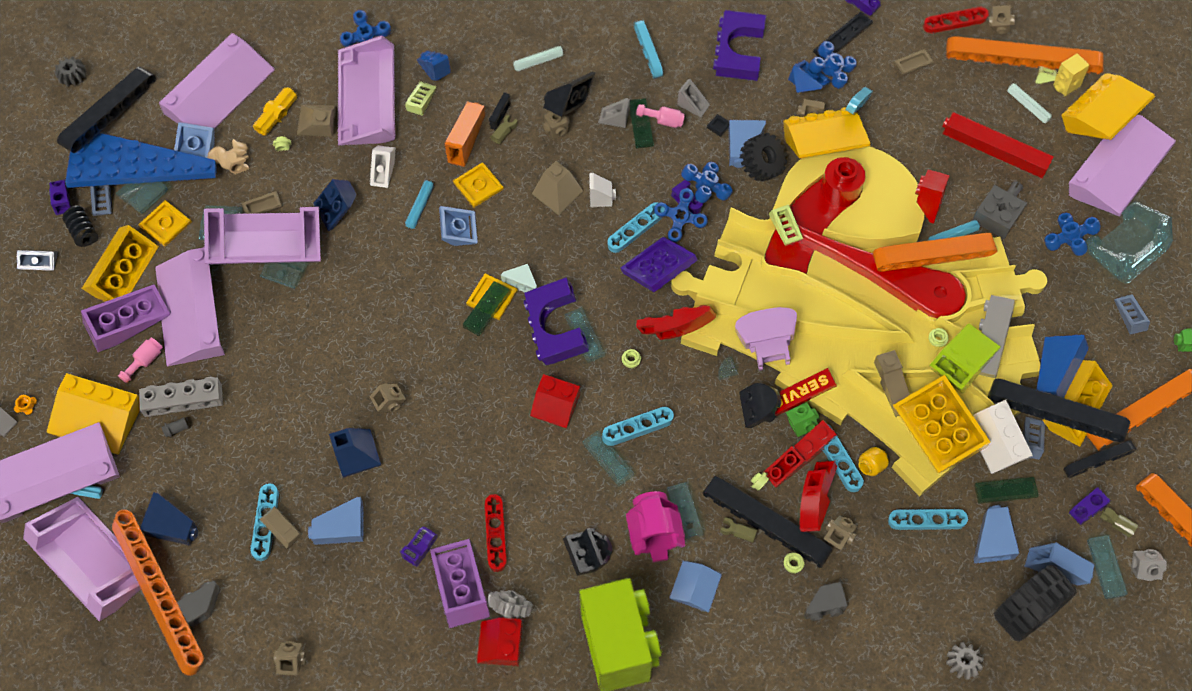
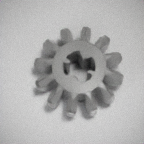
M961 643L959 647L954 645L952 647L953 652H948L947 654L950 658L946 662L947 665H953L950 673L958 671L957 678H961L964 674V678L969 680L971 676L976 677L978 671L983 669V666L980 664L983 661V657L977 656L980 653L979 649L972 650L973 644H970L967 648L964 643ZM963 657L966 658L965 660L968 659L969 663L967 665L965 664V661H961Z

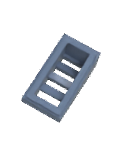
M111 185L90 186L92 215L112 214ZM97 188H105V190L96 191ZM106 194L105 197H97V195ZM106 200V203L97 204V201ZM107 207V210L97 211V208Z
M1133 295L1114 300L1130 334L1148 330L1150 321ZM1130 302H1131V304H1132V305L1125 306V307L1123 306V304L1130 303Z
M1026 417L1023 436L1033 455L1030 458L1039 460L1044 452L1045 423L1041 420ZM1030 423L1040 425V430L1029 428ZM1029 433L1038 434L1039 437H1038V436H1034V435H1030ZM1029 440L1038 442V444L1031 443Z

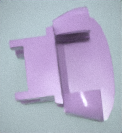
M782 307L769 308L746 314L736 321L735 331L745 349H750L751 353L755 352L759 371L763 370V363L785 359L786 365H790L788 346L790 341L794 340L797 319L795 310Z

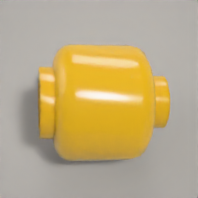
M871 447L859 457L860 470L869 476L878 475L889 464L886 452L877 447Z

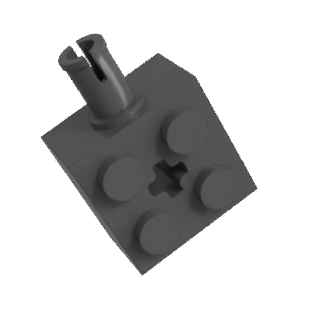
M1016 181L1012 182L1007 191L994 185L973 217V220H977L980 226L1003 239L1006 238L1027 204V202L1017 197L1023 186L1019 183L1016 188L1015 186L1018 183Z

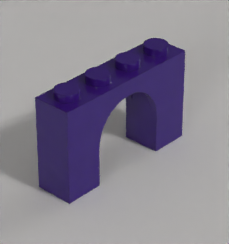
M724 11V17H720L719 27L722 28V31H718L717 41L720 42V45H716L715 51L718 59H714L713 70H716V76L758 80L761 57L737 54L731 50L728 43L740 36L763 38L766 15Z
M567 278L524 292L526 298L524 305L530 314L528 322L534 330L532 338L538 346L536 354L539 361L542 360L545 365H550L589 351L586 336L580 327L559 335L548 334L545 330L546 319L554 309L576 301L573 286Z

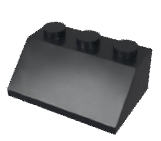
M592 71L548 91L544 96L545 103L543 108L563 117L586 103L596 73Z

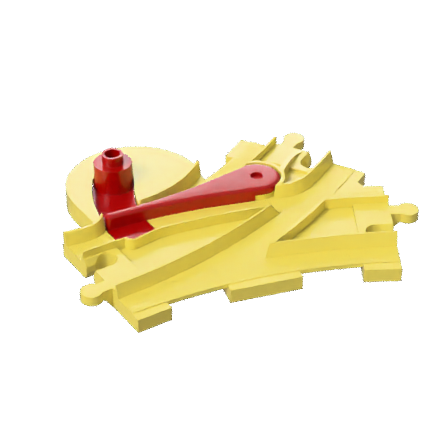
M872 147L802 158L787 174L773 210L789 204L803 239L785 245L771 218L767 220L757 219L731 207L721 239H718L714 257L734 262L739 266V269L727 271L709 265L704 280L694 278L687 271H682L671 280V288L674 293L681 296L689 295L695 301L694 307L701 305L710 306L716 314V318L707 325L683 335L681 344L717 356L720 346L723 344L757 360L755 352L751 353L750 349H745L735 331L736 321L746 314L769 308L782 307L795 310L797 319L794 340H791L788 346L790 365L785 364V359L764 363L780 371L775 384L782 389H786L828 368L837 387L806 401L808 405L840 426L849 415L873 433L900 457L894 462L892 468L920 497L955 468L956 465L938 474L901 417H895L880 384L881 377L874 364L876 356L895 350L902 365L904 379L911 395L940 378L937 373L931 370L930 364L968 323L979 330L981 318L985 319L987 313L984 311L985 302L990 300L991 295L1015 300L1012 317L1022 316L1025 309L1022 294L1026 292L1030 294L1041 293L1047 284V277L1039 270H1030L1026 274L1015 275L1014 269L1016 265H1009L1000 237L993 238L997 253L989 257L878 271L872 254L874 250L885 246L915 243L920 235L924 213L916 202L918 195L915 192L918 184L915 178L898 160ZM788 221L782 222V225L788 224ZM788 227V228H786V229H784V230H785V232H786V231L792 230V228H791V227ZM794 233L787 235L788 239L795 237ZM1034 324L1009 327L996 379H1003L1021 385V379L1039 376L1041 364L1032 338ZM942 328L947 332L948 342L945 346L935 347L929 342L928 336L933 329ZM978 375L964 393H961L953 386L972 415L995 405L987 397L994 378ZM1010 409L1014 418L1019 413H1021L1019 411Z

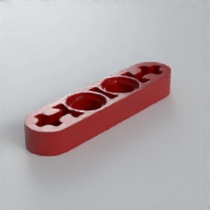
M976 7L927 17L924 21L923 29L927 33H937L982 24L987 21L989 12L984 7ZM964 16L968 21H961L959 17ZM943 20H950L952 24L947 25Z
M492 494L485 499L487 556L489 568L494 572H500L505 569L507 564L504 511L501 497ZM492 500H496V503H499L496 505V513H493L492 506L488 505L492 503ZM492 519L500 520L501 524L498 528L490 527L489 523ZM494 538H499L502 541L501 546L497 548L492 547L490 543ZM490 552H499V560L503 562L498 567L495 566V563H492L495 561V553L490 554Z

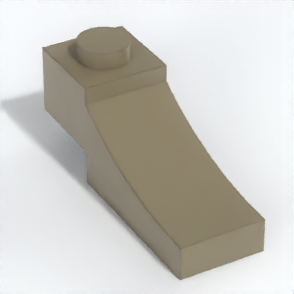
M895 350L877 355L874 364L881 377L880 384L895 417H898L899 414L893 405L910 394L904 379L902 365Z

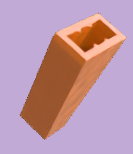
M471 102L466 103L445 142L448 163L465 167L485 117V107L483 105Z

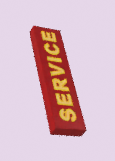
M826 368L780 391L781 407H777L774 415L778 416L837 387L830 370Z

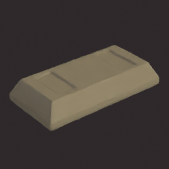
M923 49L894 62L904 75L932 64L933 60L927 51Z
M276 191L241 203L245 214H263L282 207Z
M275 506L259 519L286 548H289L302 536Z

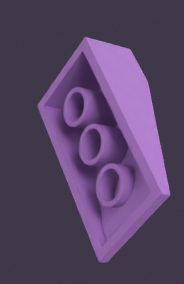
M155 285L81 310L83 324L97 352L122 343L170 315Z
M467 539L431 549L430 552L449 628L490 617L470 540ZM467 545V547H465V548H461V549H457V550H454V551L446 552V553H443V554L435 555L436 553H440V552H443V551H447V550H451V549H454V548H458V547Z

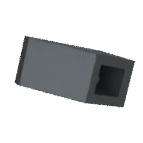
M215 581L202 584L200 589L183 595L181 600L177 602L191 627L211 617L220 591Z
M841 582L820 586L808 606L804 618L817 621L822 619L823 615L831 614V617L842 615L843 611L847 608V602Z

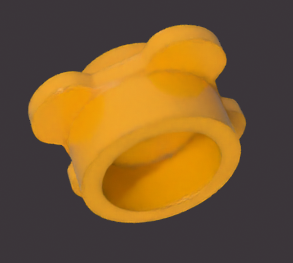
M20 395L16 399L14 411L16 413L23 412L26 415L32 414L33 406L37 403V399L35 397L30 398L27 395Z

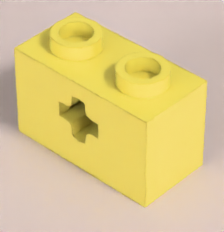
M1078 54L1061 63L1053 83L1055 89L1064 96H1067L1081 87L1089 64Z

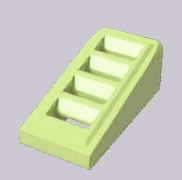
M419 82L405 104L406 110L423 116L436 90V86ZM422 87H425V88H428V89H430V90H429V91H426V90H423V89H421V88H422Z
M789 204L774 209L769 213L785 245L803 239ZM788 221V224L782 225V222ZM788 227H791V228H792V230H789V231H786V232H785V230H784V229H786V228H788ZM795 234V237L787 238V235Z

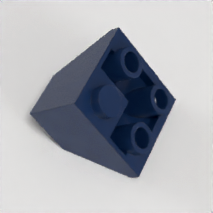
M332 179L313 203L315 207H319V215L328 231L332 230L350 209L357 195L349 181Z
M346 428L329 434L343 478L381 466L370 429Z

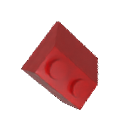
M927 170L926 175L921 176L920 182L917 185L915 194L918 195L916 202L929 222L934 224L950 175Z
M543 374L536 390L530 416L567 429L580 397V386Z
M496 618L482 621L477 663L519 666L522 620Z

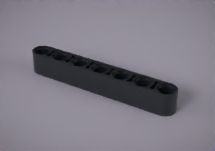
M140 66L135 68L64 129L57 138L58 145L72 153L78 152L146 93L150 88L149 86L156 82V75Z
M1003 379L993 380L987 396L994 404L1006 400L1012 410L1115 442H1124L1130 427V420L1126 417Z
M717 476L711 479L703 491V495L706 498L713 499V502L722 508L726 507L736 517L745 519L749 525L757 530L761 529L768 537L782 542L781 545L792 552L793 550L798 552L808 562L812 561L817 564L816 567L818 568L823 567L832 552V548L825 542L808 532H801L799 526Z

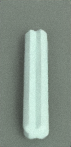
M561 46L516 60L513 62L515 70L519 71L563 56V50Z
M1014 83L1009 86L1007 91L1042 122L1047 123L1051 119L1052 115Z

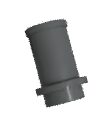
M184 417L169 424L164 423L165 425L161 427L165 437L170 436V438L173 434L188 429Z

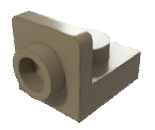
M804 99L803 106L799 105L797 116L804 117V114L810 113L822 114L825 103Z

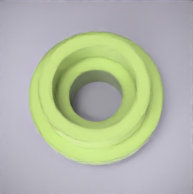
M277 137L273 141V146H275L277 151L290 149L291 140L287 139V137Z
M936 328L929 333L928 339L933 346L943 347L948 342V334L944 329Z
M629 349L622 355V363L628 368H635L641 362L639 352L634 349ZM629 357H634L635 360H634V361H629L628 358H629Z
M758 472L751 479L753 483L751 487L753 489L756 488L759 491L767 483L769 478L766 477V473L760 474Z
M789 553L784 558V567L791 573H798L804 567V559L798 553ZM795 560L797 561L798 565L792 566L790 564V561Z

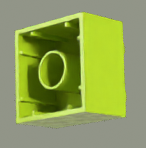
M629 578L580 590V613L600 691H613L650 681L651 668L659 666L658 656H661L655 630L644 632L643 627L648 626L647 615L650 614L644 589L633 591Z

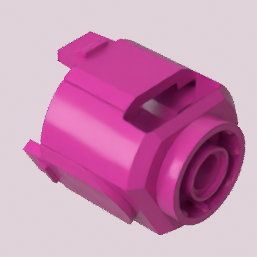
M657 491L647 492L633 499L634 507L627 512L626 519L631 546L635 555L650 553L652 561L658 562L668 560L667 550L677 546L685 547V536L678 506L668 501L666 493Z

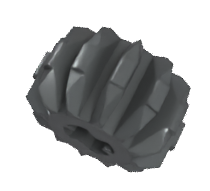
M73 56L70 59L65 57L64 61L59 60V65H55V76L62 85L65 84L69 87L72 83L76 87L77 81L82 83L81 78H86L85 66L81 60L75 59Z

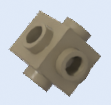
M1011 5L993 6V16H989V27H993V32L997 34L1011 32V25H1015V15H1011Z
M552 112L544 115L543 128L546 133L550 134L552 140L568 133L570 121L567 115L560 117Z
M386 383L379 385L369 396L378 412H395L406 400L397 384Z
M839 515L835 521L832 519L827 525L826 530L828 533L824 540L842 550L846 543L850 545L856 537V534L853 532L857 526L849 518Z
M292 641L281 642L279 649L274 653L276 674L298 675L301 665H304L306 661V652H303L302 643Z

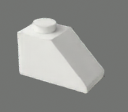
M377 146L372 150L371 186L388 188L395 162V148Z
M589 173L590 207L612 206V200H616V190L612 189V182L594 173Z

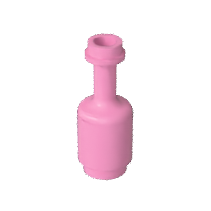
M643 104L637 107L636 115L642 117V115L657 118L658 124L673 128L681 127L683 124L684 113H681L680 110L661 107L659 111L644 108L645 105Z
M152 337L149 340H145L133 353L134 362L124 372L120 371L118 377L125 383H128L132 380L130 378L140 366L148 367L161 353L160 350L163 347Z

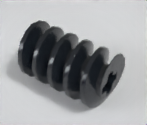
M73 206L64 212L62 216L63 222L77 246L86 247L98 240V234L82 206Z

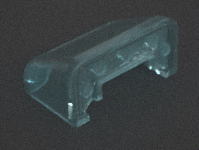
M1136 201L1123 211V223L1105 238L1100 240L1098 236L1093 235L1086 240L1087 253L1118 281L1124 284L1130 282L1166 252L1173 241L1172 217Z

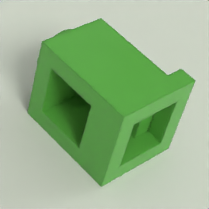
M1184 329L1180 334L1174 335V344L1178 346V351L1192 352V329Z

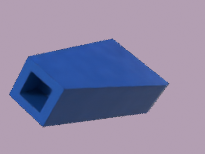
M1085 335L1045 337L1037 390L1058 397H1065L1089 349Z

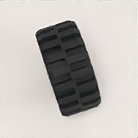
M1049 565L1006 599L994 612V617L1013 640L1020 642L1065 606L1076 595L1077 591L1075 586L1056 566Z

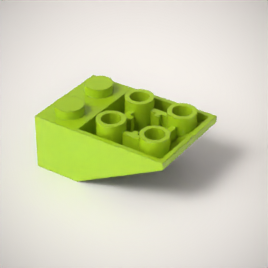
M968 323L930 364V368L940 377L945 375L952 386L961 393H964L1001 347Z

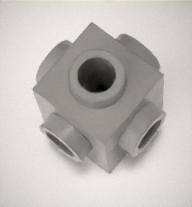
M1152 549L1133 551L1131 569L1137 579L1153 581L1154 579L1163 578V572L1166 571L1167 564L1158 551Z

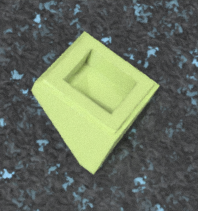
M1039 67L1035 83L1041 84L1054 81L1057 71Z

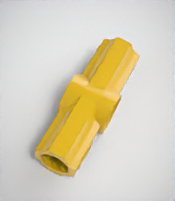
M288 87L284 88L274 101L270 100L266 103L263 114L254 123L253 128L259 134L267 135L277 122H281V119L287 115V110L298 98L297 94Z

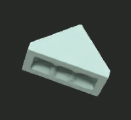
M528 264L502 272L501 274L502 282L520 291L527 292L537 288Z

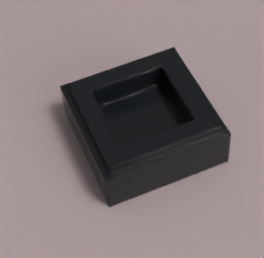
M717 114L709 122L707 129L721 137L728 130L729 121Z

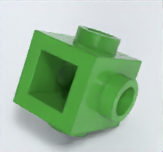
M807 402L786 412L789 424L797 437L810 432L818 425V413L815 408L811 409Z

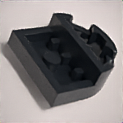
M755 383L739 392L745 428H753L763 422H772L776 418L774 414L777 407H781V397L777 389L770 385Z
M586 528L584 532L567 535L563 538L577 576L600 570L608 562L612 554V545L606 535L602 536L595 532L596 529Z

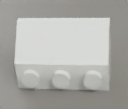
M1006 400L973 415L990 440L987 448L980 452L991 474L1033 456Z

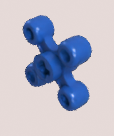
M357 10L353 15L354 22L358 25L357 31L354 33H342L340 41L344 47H349L356 42H364L377 36L387 37L391 33V27L386 21H381L377 26L371 27L367 24L366 13L362 10Z
M825 41L818 48V54L825 60L820 57L813 58L809 63V69L816 74L823 71L827 76L833 77L832 85L835 88H843L848 81V77L841 70L849 73L856 67L857 62L851 56L843 59L839 54L833 53V44Z
M708 162L704 166L702 173L698 172L697 167L693 164H687L681 172L683 179L697 182L695 184L697 189L695 199L700 203L708 201L711 191L715 192L720 200H727L732 194V187L730 185L718 183V176L716 174L719 171V167L714 162Z
M689 188L680 191V203L677 207L670 208L663 202L657 203L654 207L656 216H666L673 220V227L668 232V238L672 242H679L682 239V227L684 224L692 223L697 228H704L708 223V219L704 214L690 213L688 205L693 200L694 194ZM685 193L690 194L688 199L683 197ZM663 207L665 210L660 213L658 208ZM678 211L686 213L684 214L683 220H680V218H676L678 216ZM702 218L704 222L702 224L697 223V219ZM673 232L679 234L677 238L672 237Z
M1062 213L1058 217V224L1062 229V233L1048 234L1044 241L1048 250L1055 251L1060 248L1061 244L1066 243L1071 246L1075 255H1084L1088 248L1083 235L1097 234L1101 229L1100 222L1097 218L1090 217L1085 220L1084 224L1079 225L1077 222H1074L1070 213Z

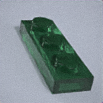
M646 98L629 100L635 149L653 147L649 116L642 115V117L636 115L638 105L643 104L645 105L644 108H647Z
M494 281L464 321L463 328L480 336L509 296L510 289Z
M1034 477L974 484L978 504L1030 499L1039 496Z

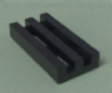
M504 92L489 118L490 129L496 130L511 105L510 94Z

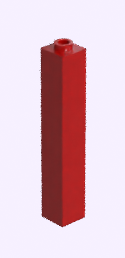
M954 112L950 118L947 117L942 125L945 128L943 135L1042 179L1054 157Z

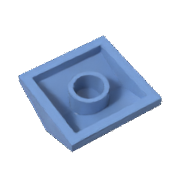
M178 122L174 150L207 158L209 151L214 147V128Z
M444 206L439 207L441 238L443 241L453 246L478 243L475 211ZM468 216L471 217L472 239H470V228H469V217H468Z
M683 561L670 599L709 613L722 574L705 565Z

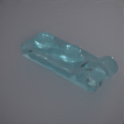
M687 483L667 487L670 501L678 506L685 536L684 541L689 540L693 536H703L702 527ZM693 523L694 528L687 530L686 525Z

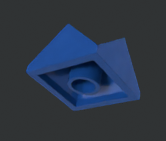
M805 60L793 66L788 78L789 81L796 85L797 92L821 89L832 82L831 79L821 72L817 74L811 72L809 63Z

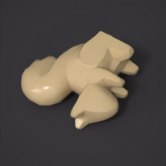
M234 139L232 140L233 149L226 151L223 147H214L207 155V158L215 160L216 164L219 163L223 168L230 170L234 174L249 169L248 165L244 164L246 159L249 158L248 155H244L247 153L248 147Z

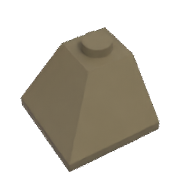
M301 105L297 135L333 136L337 106Z
M555 161L544 171L532 195L556 214L560 215L583 193V190L571 172Z

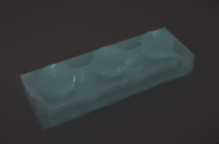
M582 307L564 314L570 329L574 330L580 327L586 336L589 351L583 353L587 363L605 357V353Z
M598 430L582 441L584 447L618 487L634 476L633 471L611 446L604 444L602 435Z
M1109 535L1089 538L1087 543L1104 598L1111 599L1126 596L1127 590Z

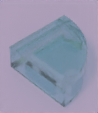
M732 357L726 358L720 365L718 370L719 380L738 374Z

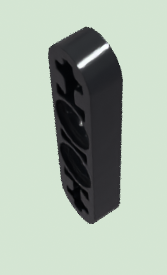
M1132 440L1073 462L1063 470L1068 478H1072L1087 472L1089 468L1105 465V462L1109 460L1115 461L1130 455L1137 448Z

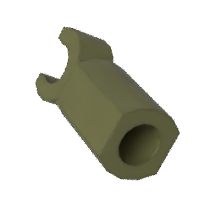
M506 115L504 123H501L491 135V140L500 145L511 129L517 127V119L510 123V115Z
M1108 507L1100 516L1103 520L1111 523L1113 528L1129 538L1138 527L1136 523L1121 514L1117 515Z
M724 518L723 523L728 524L730 528L725 529L721 527L720 532L722 534H734L737 538L753 543L757 529L740 523L735 524L730 518Z

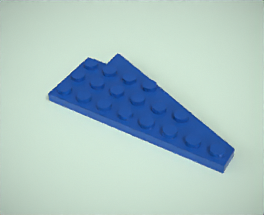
M99 133L78 152H70L65 183L67 188L208 179L216 178L217 165L213 159L149 145L137 140H128Z

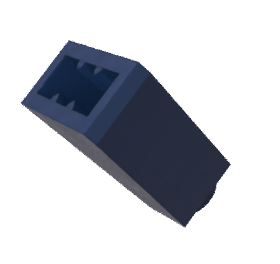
M153 492L140 527L142 533L145 536L191 546L192 540H196L198 535L195 523L158 493Z

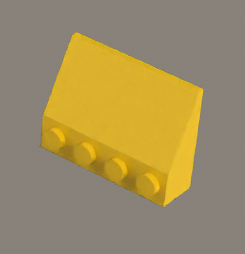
M1104 74L1061 116L1066 131L1069 133L1111 140L1155 98V95L1120 75Z
M846 107L839 111L827 110L822 114L810 113L804 117L792 116L787 120H783L785 141L799 159L870 146V141L859 114L856 112L852 115L845 110Z
M66 373L56 394L47 433L62 437L100 422L111 453L119 455L140 411V398L137 394Z
M945 375L893 405L938 474L987 448L990 444V440Z

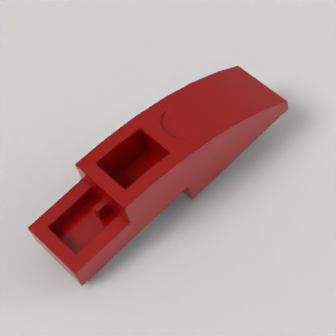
M706 305L694 308L682 307L680 309H673V316L665 315L661 318L646 317L637 320L636 327L642 334H656L659 340L680 337L700 329L714 320L716 314L710 306Z
M822 420L794 447L791 446L764 471L766 477L777 488L820 454L837 434Z
M835 461L816 462L814 470L807 473L800 508L801 532L820 531L830 503L827 495L837 469Z

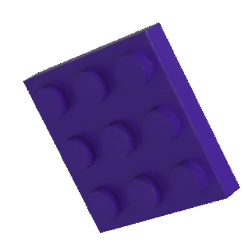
M662 237L620 268L623 274L650 291L655 292L682 271L689 268L697 261L695 254Z

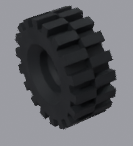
M761 133L743 143L744 146L741 147L740 151L743 152L740 154V158L743 159L741 165H745V173L749 172L748 176L750 178L755 177L754 180L756 181L760 180L762 182L777 177L786 168L784 165L787 164L785 159L787 152L783 151L785 146L780 145L782 141L780 139L775 140V135L770 136V133ZM762 151H764L768 157L767 163L762 158Z

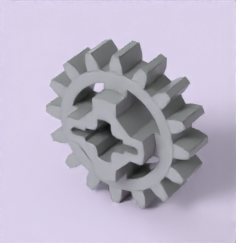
M511 590L500 591V593L494 591V593L490 592L487 600L488 607H492L495 612L507 618L529 616L533 606L530 601H526L524 596Z

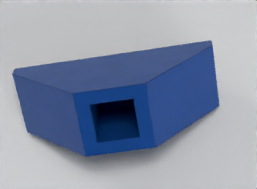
M429 50L422 53L421 57L417 59L431 80L436 81L451 73L449 59L446 54L436 53L435 51L430 52Z

